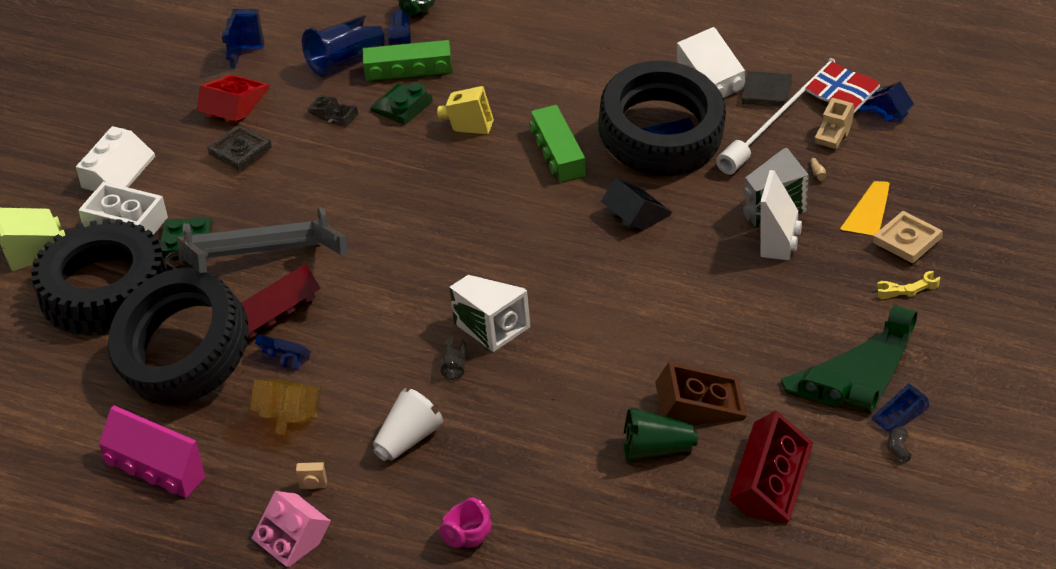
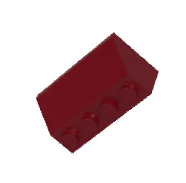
M306 264L241 302L249 322L248 339L257 334L255 329L263 326L266 329L276 323L275 317L282 313L285 317L297 310L295 305L300 301L305 305L316 298L314 293L321 288Z
M777 410L755 421L729 500L747 516L781 523L790 522L813 442Z

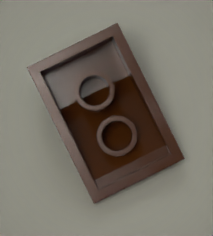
M668 362L655 382L661 416L691 425L743 420L747 416L738 377Z

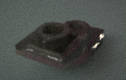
M324 95L315 98L314 102L307 108L308 112L314 116L342 126H347L359 114L356 106L339 105L336 97H326Z

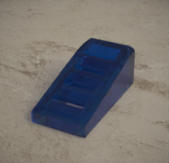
M908 383L872 416V420L887 432L893 434L930 407L928 397ZM910 400V401L913 402L914 404L910 405V404L907 403V402ZM900 406H903V407H905L907 410H906V411H903V410H902L901 408H899V407H900ZM895 411L900 416L897 418L892 412ZM887 416L894 422L890 425L883 418Z

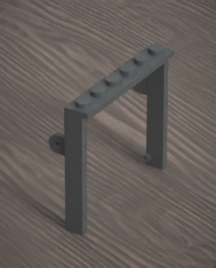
M318 208V220L257 228L191 235L190 224H183L184 236L177 237L179 261H186L199 273L207 272L206 258L319 244L325 245L339 255H348L347 236L328 226L325 209Z

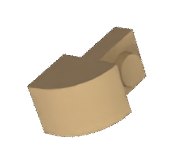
M835 98L831 99L823 114L824 121L815 136L816 144L834 149L838 148L842 138H846L850 131L854 115V103Z

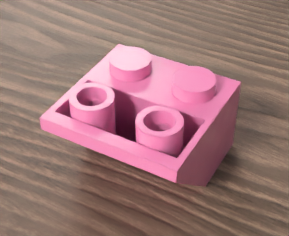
M275 491L251 539L286 567H290L320 544L331 520L296 493Z

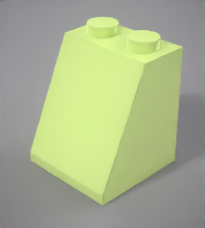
M0 208V245L12 272L33 265L34 258L38 259L37 253L39 250H45L44 245L48 241L55 243L54 236L57 234L62 237L65 236L64 230H61L58 217H53L50 209Z

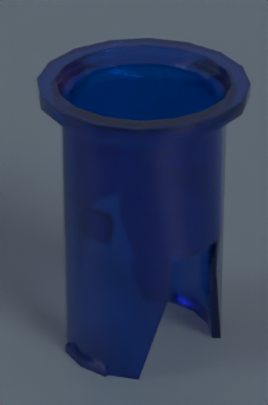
M364 15L320 31L315 28L306 29L302 34L301 42L306 62L315 74L321 77L328 75L332 67L363 57V48L384 46L385 36L382 27L363 26L364 19L366 18Z

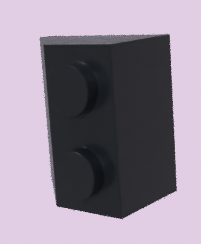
M618 178L613 180L601 200L608 207L606 211L616 218L621 217L623 219L621 223L632 230L635 227L646 230L672 214L670 209L644 189Z

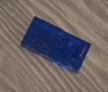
M259 334L255 341V344L262 349L263 354L272 357L281 354L280 364L283 367H286L288 361L293 359L291 367L298 370L301 366L300 358L309 360L311 351L301 344Z

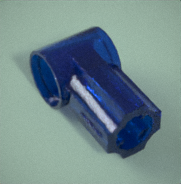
M395 10L390 15V27H388L389 46L411 44L408 14L402 10Z

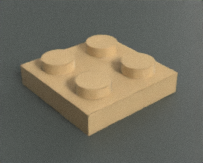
M902 211L873 235V243L914 263L942 239L943 231Z

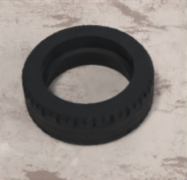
M646 61L625 68L606 84L600 100L599 135L609 152L620 162L632 169L654 175L681 174L705 164L719 149L726 118V104L717 86L698 70L677 62ZM666 101L689 110L696 116L700 124L684 133L661 135L635 126L626 118L624 112L642 102Z
M195 268L165 271L138 286L124 300L116 312L108 337V353L111 364L118 375L139 396L147 401L161 405H177L197 400L218 388L238 366L244 354L249 335L247 314L241 302L215 274L208 271L199 273ZM206 306L212 308L210 328L203 341L192 353L170 365L161 367L146 366L145 355L148 343L156 329L166 319L190 307Z

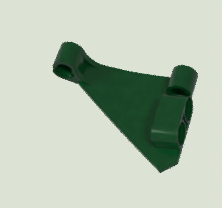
M893 305L888 321H885L882 333L824 363L781 378L785 391L837 407L844 403L873 412L903 356L914 330L918 312Z

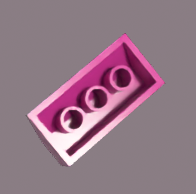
M113 405L110 408L99 442L104 462L109 466H115L124 470L129 475H136L146 480L149 484H156L165 488L172 494H178L187 498L205 478L197 441Z

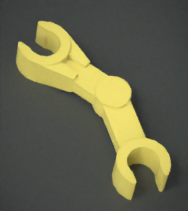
M928 271L924 274L922 280L913 284L898 285L888 281H880L877 285L878 298L889 299L898 295L913 297L917 292L926 288H938L940 277L933 280L934 271Z

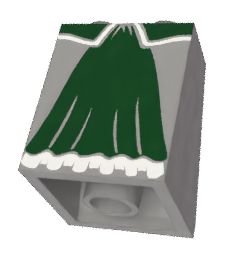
M788 148L782 149L745 177L743 194L746 199V206L743 207V212L746 219L750 220L755 228L761 227V198L770 170L776 172L798 209V215L808 212L809 175Z

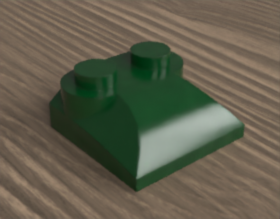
M411 83L408 86L397 84L370 108L372 112L406 125L429 106L433 100L432 95L427 93V89L423 84Z

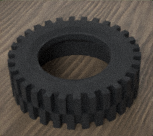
M103 219L102 224L98 225L96 220L89 221L90 226L84 227L82 223L76 225L78 230L72 231L71 228L64 230L65 236L62 237L57 234L53 237L55 243L48 241L44 245L45 250H39L37 253L38 259L34 258V267L31 268V279L40 309L47 321L50 320L51 324L55 327L59 325L60 329L65 332L70 328L72 334L78 335L80 330H83L84 335L91 336L92 331L97 330L98 335H104L105 329H110L115 314L124 300L142 283L167 271L161 245L157 237H153V233L149 229L145 231L144 226L140 224L135 228L134 222L128 221L123 225V221L120 219H116L114 224L110 223V219ZM122 260L133 263L126 275L104 287L86 289L75 287L66 282L73 273L96 262Z

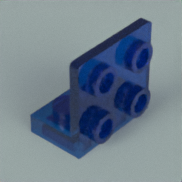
M233 9L231 16L227 18V27L222 32V41L226 43V59L229 60L231 68H236L242 48L263 49L265 42L258 9Z

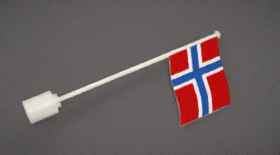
M829 58L827 64L747 142L733 141L717 157L716 163L718 168L725 174H734L750 158L751 151L748 146L804 91L827 102L835 98L854 103L855 113L880 87V83L870 77L847 70L836 64L834 59Z

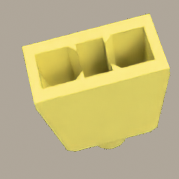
M483 86L453 92L450 94L446 106H438L437 109L438 118L450 119L452 128L456 132L489 134L494 121Z

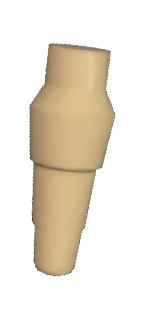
M812 158L810 162L813 175L819 181L825 180V168L818 163L816 158Z

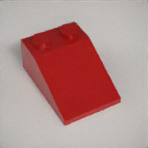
M229 75L199 86L197 111L205 113L207 117H222L226 122L236 123L237 120L248 116L268 91L270 84L235 75Z

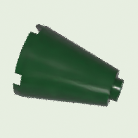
M638 408L627 410L624 424L626 442H623L625 460L636 461L691 452L693 446H697L698 431L694 430L693 425Z

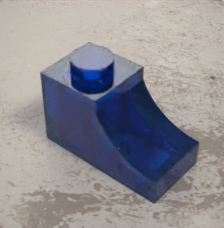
M897 82L876 90L860 107V110L876 112L883 116L886 121L895 118L900 120L909 114L908 110L914 103L902 83Z

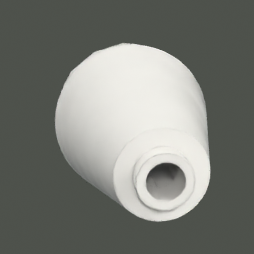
M404 388L373 442L374 453L383 461L387 459L393 461L438 429L444 421L440 412L435 415L431 410L433 404L422 394L413 389L407 392L406 388Z

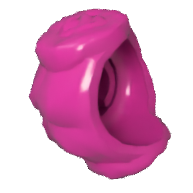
M469 497L466 501L454 506L443 517L442 524L439 527V534L443 541L453 548L464 547L469 549L479 546L491 533L490 511L481 500Z

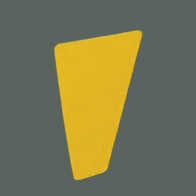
M874 181L840 229L875 235L881 227L890 183Z

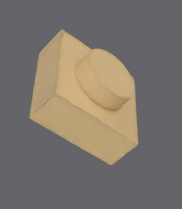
M324 462L297 463L296 474L300 489L326 488L327 477Z

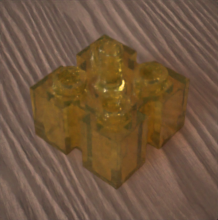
M276 378L254 379L250 410L258 411V416L278 417L275 433L285 435L287 422H307L308 418L317 417L322 387Z

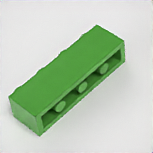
M449 40L363 48L366 81L452 73Z
M553 105L531 111L532 120L529 121V128L531 133L535 134L538 147H542L545 161L549 160L551 173L556 174L559 182L586 176L585 157L558 106Z

